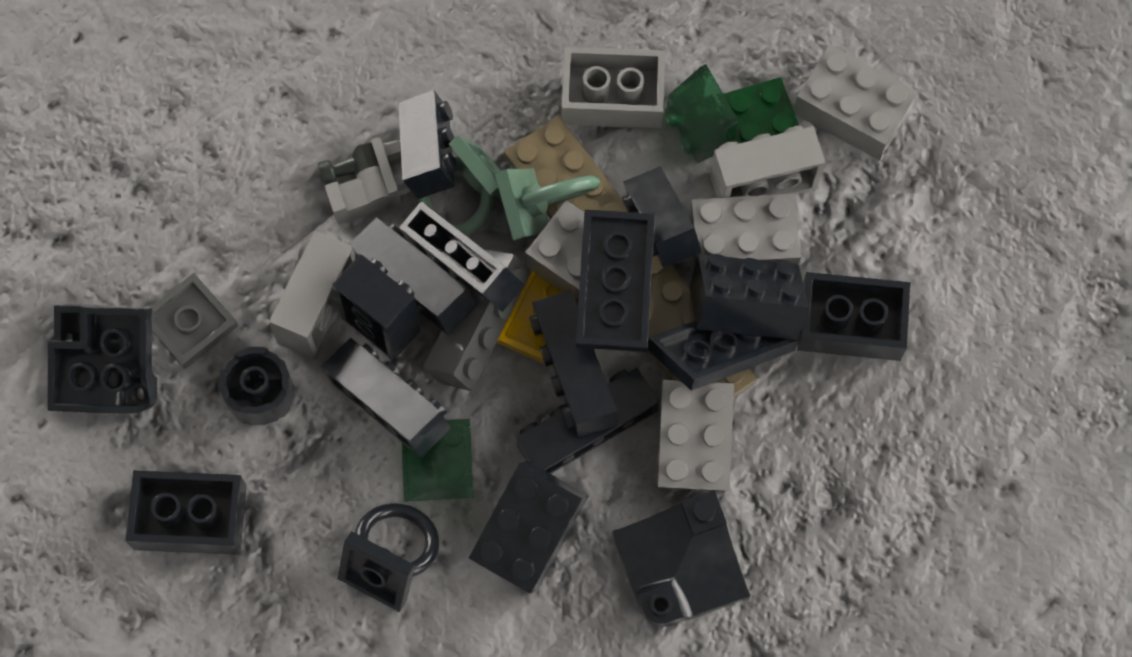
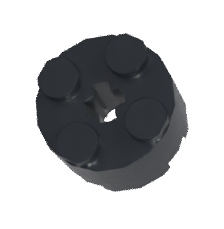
M247 347L236 351L233 354V358L220 371L219 388L228 409L242 423L266 425L285 417L290 410L294 396V385L283 359H280L277 354L270 352L267 348ZM261 382V388L257 390H252L255 389V383Z

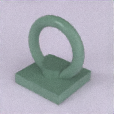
M458 135L449 143L450 147L459 156L454 157L457 170H460L469 184L481 193V199L477 211L470 219L463 223L451 225L464 235H469L478 230L488 219L493 208L494 197L501 199L494 174L501 170L481 146ZM430 196L417 199V205L422 201L432 209Z
M534 168L506 169L494 173L513 240L537 238L549 223L546 213L548 205L585 195L598 189L600 186V179L594 175L577 177L541 187L538 184Z

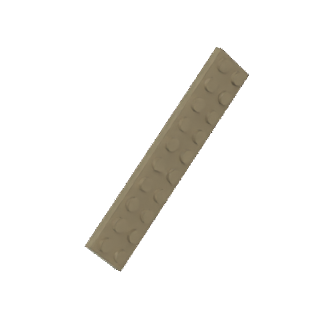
M559 116L504 150V157L513 169L534 168L538 184L541 187L582 176H597L600 179L598 189L567 200L583 212H585V209L627 212L621 197L566 124L561 122ZM565 201L548 205L546 213L550 219H552ZM654 256L652 259L648 339L649 337L695 321L689 287L672 265L663 268L657 256ZM653 356V358L656 360V362L659 364L661 369L664 371V373L670 380L680 381L655 356ZM749 368L715 382L734 383L735 397L756 383L757 378Z

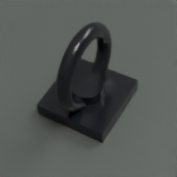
M389 503L371 509L360 519L355 533L351 531L344 541L337 579L400 612L407 602L412 577L427 570L437 557L439 535L434 523L419 509L405 504ZM399 517L407 519L416 524L425 537L424 551L419 558L408 562L388 549L369 541L368 536L371 528L377 522L386 518Z

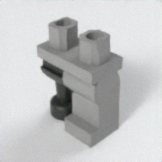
M377 137L371 139V143L358 145L353 151L352 157L334 165H332L330 160L317 163L337 224L380 210L390 204L393 206L402 203L400 195L410 192V189L402 180V171L392 173L390 167L391 165L401 163L400 140L382 144L381 138ZM356 175L357 179L338 184V177Z

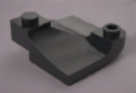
M82 304L54 305V340L48 341V411L139 413L152 408L157 400V377L154 376L152 371V308ZM139 388L144 392L143 400L138 398L137 391Z
M715 490L683 500L681 503L656 515L612 531L615 544L641 613L652 625L659 627L670 626L750 598V593L730 538L727 521ZM662 600L666 602L668 608L662 612L657 611L654 603Z

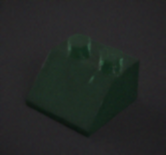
M707 64L699 67L668 95L667 108L664 110L671 127L676 126L681 134L680 142L687 155L692 154L697 163L713 157L714 150L718 149L721 145L734 142L738 123L736 115Z
M470 418L446 420L451 429L421 458L402 443L404 502L475 498Z

